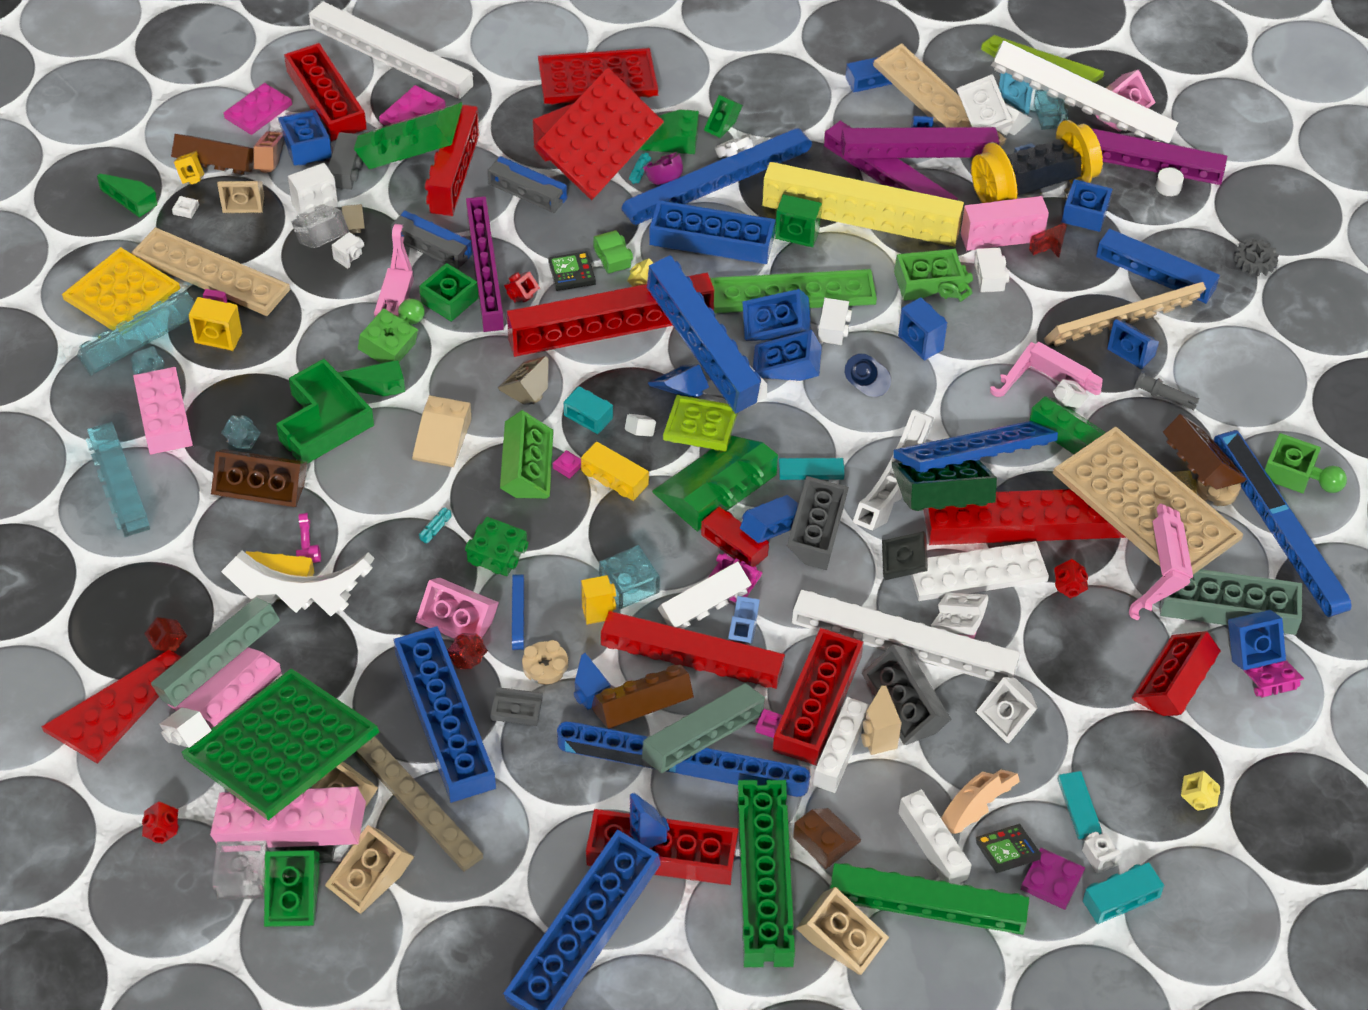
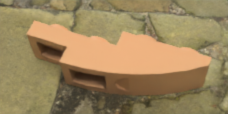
M1002 769L994 774L982 771L968 782L954 797L941 817L950 833H960L971 823L979 821L980 817L989 812L987 803L993 802L996 797L1004 792H1008L1011 790V787L1020 782L1018 774Z

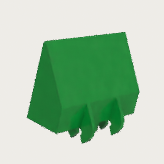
M460 102L358 135L354 150L369 169H373L452 145L463 104Z
M731 436L726 451L711 449L652 490V492L698 532L701 530L702 521L718 507L725 511L729 510L777 475L778 454L763 442Z

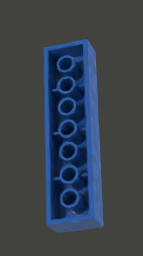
M669 255L649 265L647 289L736 414L757 403L761 383L759 374L751 369L747 357L741 355L736 342L729 338L722 323L719 324L714 311L704 303L702 294L694 289L691 279L684 275L679 262L674 261L672 256Z
M438 626L393 639L396 658L450 803L496 789L493 767Z
M617 829L503 993L507 1003L518 1010H562L660 867L659 854Z

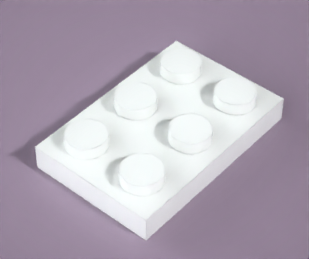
M993 74L957 88L972 127H996L998 131L1013 125Z

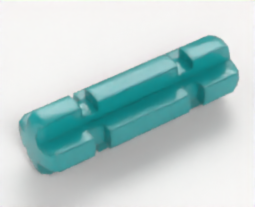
M642 153L629 176L632 184L640 182L645 172L643 166L651 161L648 153Z
M441 508L438 512L439 515H435L425 526L426 529L424 528L419 533L421 541L429 543L433 538L432 536L439 532L445 525L444 522H447L452 517L449 509Z

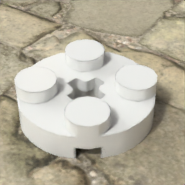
M751 134L741 136L742 139L734 138L715 147L716 154L719 158L730 157L737 154L738 150L754 147Z

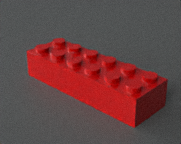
M320 43L284 54L287 73L310 109L316 110L331 141L337 140L339 132L355 134L367 129L363 108Z
M462 105L452 145L440 148L439 152H435V163L431 165L430 178L426 179L425 190L428 191L426 204L429 205L430 213L454 215L479 138L478 107Z
M823 628L819 629L774 734L773 752L817 766L862 658L863 641Z
M594 809L586 847L587 866L594 864L617 829L632 838L630 834L629 813ZM666 819L669 825L667 841L649 848L659 854L661 863L654 875L731 885L738 843V828Z

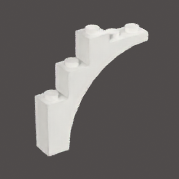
M915 409L912 410L896 449L925 443L934 417ZM893 456L875 487L859 502L853 523L873 531L887 523L893 504L901 500L902 494L892 469V462L899 460L894 459Z
M241 551L221 572L251 600L257 597L272 605L280 597L295 613L301 607L306 610L315 601L326 613L332 616L336 611L340 614L349 605L346 601L351 594L348 592L357 584L355 579L359 575L364 577L373 568L370 564L375 558L367 553L356 563L340 571L321 576L305 577L288 575L272 570L255 561L244 551Z

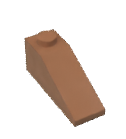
M266 131L254 145V169H260V172L268 173L277 167L285 141L282 132Z

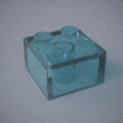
M639 545L599 561V577L608 575L610 584L614 583L616 597L614 598L619 609L660 593V576Z

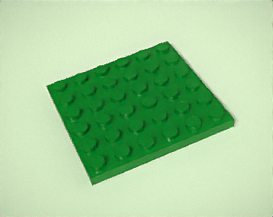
M290 669L213 727L211 732L191 747L184 749L181 753L185 760L269 821L380 732L377 725L293 669Z

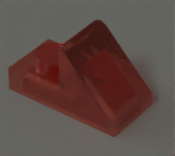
M1063 223L1031 236L1029 251L1035 255L1051 249L1060 258L1067 225Z

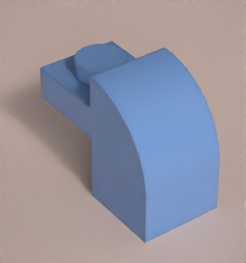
M737 596L729 640L752 644L757 625L759 599Z

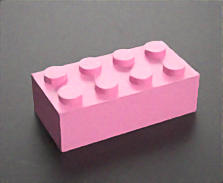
M1042 196L965 205L961 237L966 251L1043 241L1049 212Z
M176 367L133 375L150 455L193 446Z

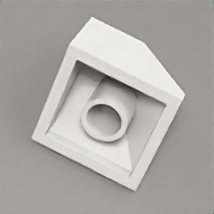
M1003 677L976 713L1006 743H1010L1037 710V706L1032 694L1016 678Z

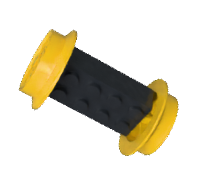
M1065 120L1057 128L1056 139L1049 143L1038 144L1035 147L1022 149L1008 155L998 144L993 142L986 144L982 154L974 156L972 160V181L977 196L982 203L1017 199L1018 195L1067 180L1071 184L1074 179L1091 183L1092 178L1099 176L1103 165L1102 151L1095 133L1088 125H1076L1070 120Z

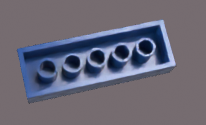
M658 200L650 225L649 245L767 264L775 237L776 219Z

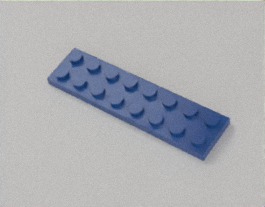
M1026 421L895 449L893 458L901 461L903 465L915 468L918 472H926L930 468H944L948 464H962L966 460H980L981 457L985 456L995 457L998 453H1013L1017 449H1030L1035 445H1048V442L1057 441L1058 432L1032 421Z

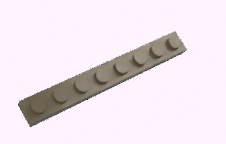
M373 737L355 752L463 872L483 859V853L376 737Z

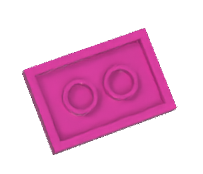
M263 83L223 112L224 118L250 135H253L292 106V99L268 84Z
M414 85L379 116V121L383 125H388L445 107V100Z

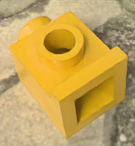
M197 151L180 156L174 161L182 184L187 182L195 184L201 181L200 178L204 175L197 157Z

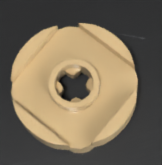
M1199 480L1196 485L1198 495L1207 502L1208 499L1214 502L1213 505L1226 506L1233 503L1241 489V483L1217 490L1210 485L1205 487Z
M554 640L538 642L525 648L522 658L523 672L527 678L537 680L539 684L555 683L563 677V674L568 669L567 653ZM542 660H549V665L545 666L540 662Z

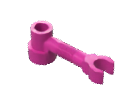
M308 513L299 514L301 550H296V556L312 558L313 563L321 562L319 545L310 546V519H308Z

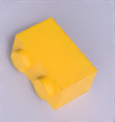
M608 575L581 580L582 610L586 625L603 622L609 611L613 612V610H616L614 598L616 597L614 583L610 584Z

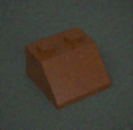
M829 808L811 809L794 823L793 838L825 869L861 842V839Z

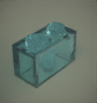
M1042 89L1035 91L1033 105L1041 130L1057 129L1062 121L1068 120V110L1064 108L1063 99L1050 97Z

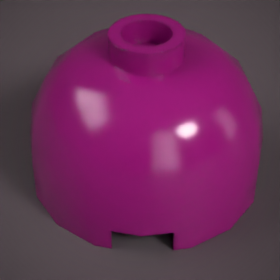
M675 152L661 156L654 164L652 161L648 162L643 166V169L653 184L661 186L681 177L683 162L680 154Z

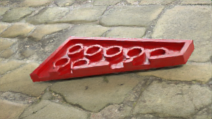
M170 650L164 652L42 726L43 732L98 764L158 699L159 696L151 682L182 657Z

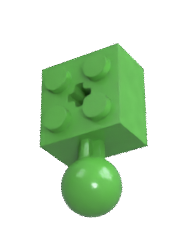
M413 298L404 300L398 308L399 317L383 308L360 334L358 350L379 363L396 360L400 362L416 344L418 329L412 325L419 323L423 319L425 314L423 304Z
M1279 433L1265 468V472L1274 484L1304 494L1310 478L1318 480L1321 488L1329 493L1340 492L1347 483V475L1342 468L1338 466H1328L1324 469L1315 467L1321 447Z

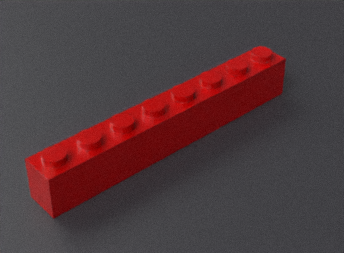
M612 611L608 612L601 630V645L609 649H618L633 655L638 654L650 657L653 660L670 662L674 665L681 664L682 666L694 668L697 671H707L718 676L735 678L741 682L759 684L766 688L777 689L784 668L785 654Z

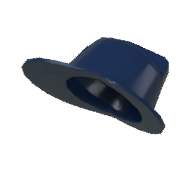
M859 353L849 358L845 364L844 373L846 379L862 393L870 397H879L889 390L891 386L889 371L871 356Z

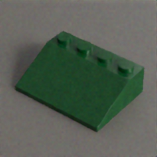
M966 460L962 464H948L944 468H930L926 472H918L911 466L903 465L901 461L892 462V469L903 500L914 511H923L925 508L932 507L935 509H945L946 506L963 508L970 504L986 506L988 503H996L997 477L980 460Z

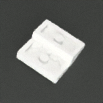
M946 593L938 604L940 613L931 624V627L944 629L954 634L974 635L983 619L988 603V595Z

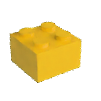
M197 297L189 313L194 343L234 351L242 335L237 305Z

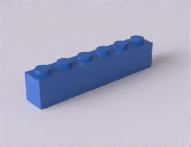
M1110 228L1100 241L1096 255L1097 258L1173 290L1203 282L1206 290L1196 300L1206 304L1216 290L1220 277L1217 273Z

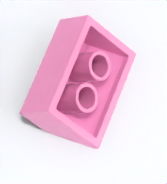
M1139 70L1121 75L1106 87V89L1146 108H1150L1155 104ZM1112 122L1106 123L1115 130L1122 131L1116 127V124Z
M436 578L428 582L415 622L428 628L438 626L440 633L476 647L491 626L499 602L442 578Z

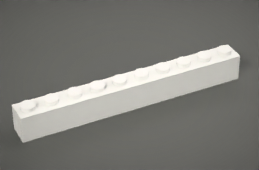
M322 1L309 13L312 29L458 99H461L473 87L471 71L359 19L348 12L342 11L333 5Z
M1006 41L1001 43L991 64L997 72L1002 74L1006 72L1012 75L1014 80L1019 82L1025 81L1029 83L1031 88L1036 90L1042 89L1050 97H1059L1067 105H1076L1082 108L1081 110L1084 113L1090 115L1093 113L1099 116L1101 121L1106 123L1112 122L1116 124L1117 128L1123 131L1129 130L1138 138H1146L1169 144L1178 122Z
M801 590L793 609L792 624L816 631L823 628L863 641L865 645L885 651L893 644L909 649L916 660L995 683H999L1003 677L1014 678L1018 666L1020 652L1010 648L999 647L965 635H958L944 629L926 626L923 623L912 622L899 616H892L878 610L861 607L857 604L839 601L836 598L822 596L812 591Z

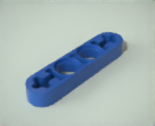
M524 574L512 575V650H524Z

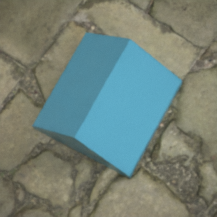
M1006 72L1005 74L1001 73L999 90L1003 100L1022 113L1029 114L1033 88L1025 81L1019 82L1014 80L1012 75Z

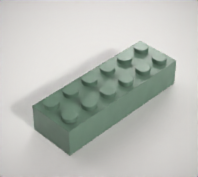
M1200 569L1193 574L1187 586L1161 600L1160 616L1229 626L1228 619L1272 610L1282 617L1284 633L1296 635L1302 620V583Z

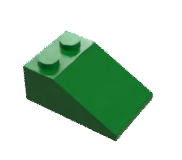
M679 109L659 115L664 122L639 148V150L695 154L699 111Z
M265 852L264 927L314 926L319 882V852Z

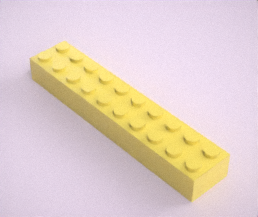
M774 162L769 163L764 176L762 203L764 207L777 209L784 194L822 203L821 219L954 247L956 245L964 202Z

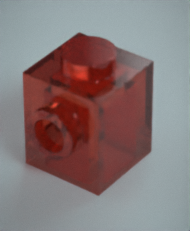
M156 617L144 633L153 649L159 651L170 650L175 652L187 637L178 620Z

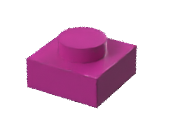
M205 289L204 298L227 303L225 292Z
M567 450L553 462V469L569 479L581 468V459Z
M763 709L755 732L774 738L783 715Z

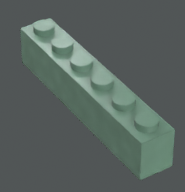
M255 597L151 682V685L162 701L176 707L280 621L279 617L270 603Z
M746 683L732 689L727 694L716 698L711 703L700 707L695 712L643 740L642 759L660 773L667 771L760 717L764 709L765 697Z

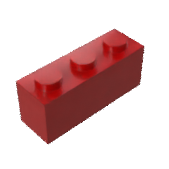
M718 507L702 521L701 535L733 559L737 558L740 563L744 561L745 564L756 567L768 556L769 542L766 540L757 543L740 529L742 522L736 519L729 511Z

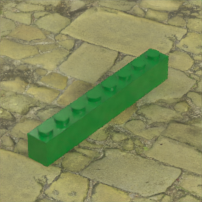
M834 863L830 889L836 887L856 906L1024 935L1030 897H1025L1018 893H1002L995 889L974 888L971 885H956L944 880H928L921 876L911 877L897 872H882L874 868H859L847 863Z

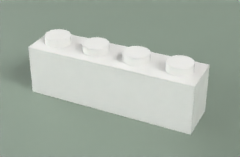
M736 562L661 604L658 610L667 625L686 629L691 625L689 622L697 618L700 621L710 615L709 610L715 607L719 610L728 605L729 602L727 600L735 596L737 600V596L743 597L748 593L746 589L752 584L739 562Z
M849 697L846 698L815 768L813 786L836 793L864 728L863 721L866 720L869 704Z
M922 789L901 798L898 814L941 880L956 885L968 880L971 863Z

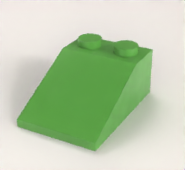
M956 249L897 254L894 274L903 301L915 300L920 297L924 299L938 293V286L942 283L957 285L966 280Z

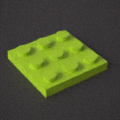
M676 395L663 433V440L726 451L738 413L735 414L729 404Z

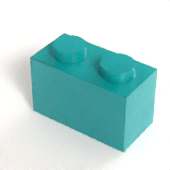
M580 386L563 402L564 416L596 434H599L613 419V405Z

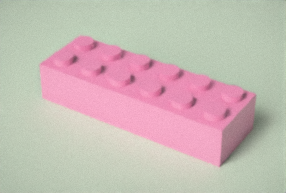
M358 787L308 789L268 821L230 792L219 793L210 835L220 849L359 844L366 801Z

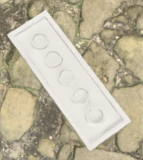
M1036 541L927 558L928 571L910 575L918 601L943 598L946 593L969 594L1047 582L1049 578Z

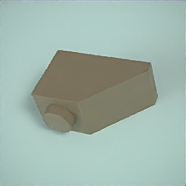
M362 204L342 206L344 230H349L351 234L361 233V229L365 228Z

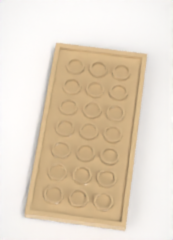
M1114 427L1054 468L1053 474L1159 566L1160 561L1153 527V520L1158 517L1157 507L1159 504H1164L1166 507L1168 506L1180 512L1181 522L1184 523L1193 574L1242 540L1243 533L1117 427Z

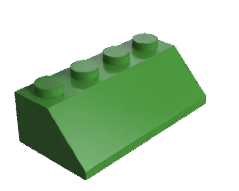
M523 410L505 421L500 489L515 498L547 499L550 497L553 429Z

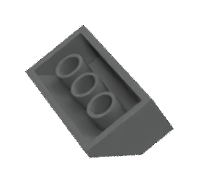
M806 476L787 547L805 565L827 570L849 487Z
M893 644L861 673L874 696H876L881 686L886 685L901 721L899 738L904 745L936 734L952 720L909 649Z

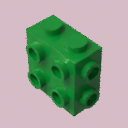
M486 517L483 523L477 526L473 539H469L466 544L467 561L474 566L483 567L495 574L508 576L510 571L517 567L519 557L522 553L526 552L529 542L527 541L525 530Z

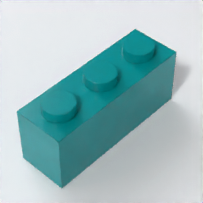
M1149 862L1143 865L1137 864L1125 873H1116L1104 882H1095L1086 888L1083 903L1097 925L1160 898L1165 885Z

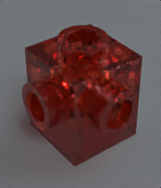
M462 633L454 639L455 642L447 649L449 657L457 669H472L482 661V657L488 652L482 638L477 633Z

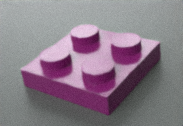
M1040 847L1041 860L1032 863L1020 890L1066 910L1085 871V867Z

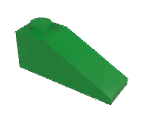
M105 174L97 175L100 190L139 218L158 205L156 191L141 181Z
M398 360L338 372L358 393L389 396L405 392L404 377Z

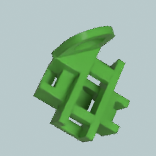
M962 265L966 280L957 285L949 283L940 284L938 291L941 297L945 299L949 297L957 298L961 302L973 294L972 289L968 286L973 281V276L971 272L968 273L966 271L965 265Z

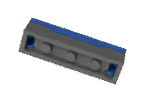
M502 156L487 170L489 185L552 213H555L567 200V185Z
M405 210L391 224V232L393 231L394 224L403 225L401 237H404V245L445 264L448 263L458 270L472 255L471 241L466 237L457 235L448 229H444Z

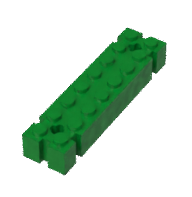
M738 780L737 809L743 968L764 967V962H773V967L794 966L795 944L793 935L786 780H767L766 785H757V780Z

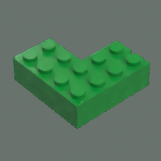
M325 359L289 377L291 395L301 404L303 409L278 422L276 426L279 441L289 452L292 451V455L296 460L305 461L308 464L374 426L372 408Z

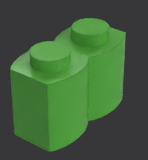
M616 230L593 237L594 250L608 274L631 268V261H633L632 251L627 249L624 237L619 235Z

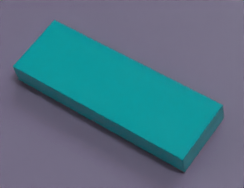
M779 458V479L806 480V476L820 480H844V459Z
M1082 772L1058 775L1057 780L1078 840L1085 839L1094 832H1098L1101 835L1102 829Z

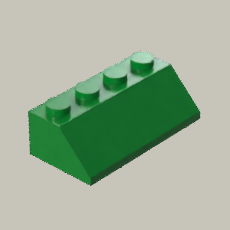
M1045 396L1031 409L1029 421L1058 432L1057 441L1054 442L1073 455L1106 433L1069 407L1060 404L1055 398Z

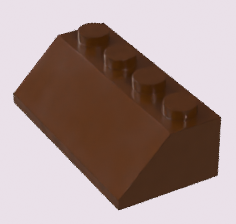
M174 134L171 157L178 158L197 151L201 167L207 168L208 164L215 165L214 169L226 171V168L233 169L232 173L244 175L245 171L252 172L254 168V148L190 135Z
M1179 414L1163 431L1168 438L1166 442L1173 449L1178 450L1176 454L1183 461L1188 462L1187 467L1194 474L1199 475L1197 479L1205 487L1210 485L1217 490L1243 483L1247 480L1209 434L1182 414Z
M226 449L216 451L211 495L297 507L305 484L307 462Z
M681 664L672 665L658 673H649L644 678L627 681L619 687L607 688L601 693L594 695L592 710L607 728H611L694 698L689 673Z

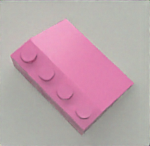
M248 647L179 705L173 707L168 704V706L175 711L181 707L199 711L210 729H212L265 689L279 674H282L280 664L265 653Z

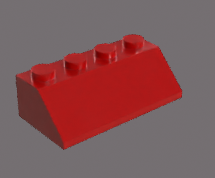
M1207 631L1172 635L1132 696V699L1162 716L1181 715L1191 698L1195 695L1199 685L1205 679L1209 669L1215 663L1221 650Z

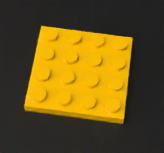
M120 247L62 293L63 300L123 337L180 290V284Z

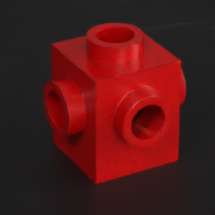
M530 271L521 274L519 272L514 273L508 278L509 282L503 285L507 290V295L514 303L518 301L527 302L540 289Z
M1070 559L1054 568L1055 587L1060 593L1071 599L1088 590L1086 568L1074 559Z
M160 801L146 809L142 819V836L151 839L155 843L163 844L177 835L179 809Z

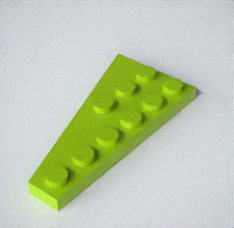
M995 35L982 43L981 50L994 58L1001 43L1006 41L1093 83L1099 81L1104 75V71Z

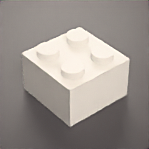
M325 163L288 176L292 205L301 219L338 206L335 179Z

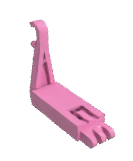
M394 224L391 268L387 269L374 311L375 317L383 308L399 317L398 308L404 300L408 299L413 284V271L403 244L404 237H401L403 229L401 224Z
M1038 341L1037 344L1031 342L1007 376L1000 374V381L1005 383L1001 389H996L994 386L990 387V392L993 396H1004L1030 366L1059 382L1063 379L1078 382L1085 391L1087 390L1094 395L1101 394L1102 378L1092 373L1088 368Z
M1164 504L1158 505V517L1153 520L1163 576L1130 606L1129 615L1136 620L1140 618L1139 611L1141 608L1152 611L1154 603L1184 588L1193 577L1184 523L1181 522L1180 512L1168 506L1166 507Z

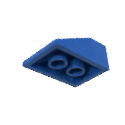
M316 110L278 117L289 156L294 166L305 165L314 161H324L332 157L329 136Z
M800 289L743 301L745 340H775L811 330L809 297Z
M812 330L755 345L753 369L761 378L794 381L814 378L820 374L822 346Z

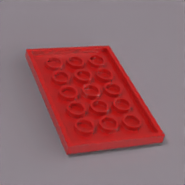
M650 48L538 56L544 104L575 103L607 68L621 79L638 97L650 98L658 96V86Z
M607 68L534 146L589 199L593 200L664 121Z

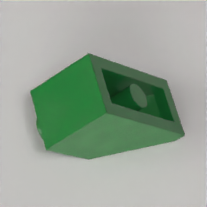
M718 95L704 131L722 138L736 123L743 105Z

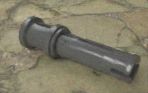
M1143 371L1140 373L1135 384V389L1137 390L1140 388L1150 392L1153 397L1157 395L1162 396L1193 411L1197 405L1189 401L1198 404L1200 399L1163 384L1162 379L1158 378L1156 380L1145 375Z

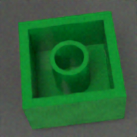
M783 194L776 213L775 239L813 248L820 230L822 203Z
M448 263L443 265L419 286L421 303L451 322L479 299L477 281Z

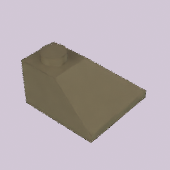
M547 356L523 362L498 389L522 404L531 402L535 404L543 398L542 394L548 389Z

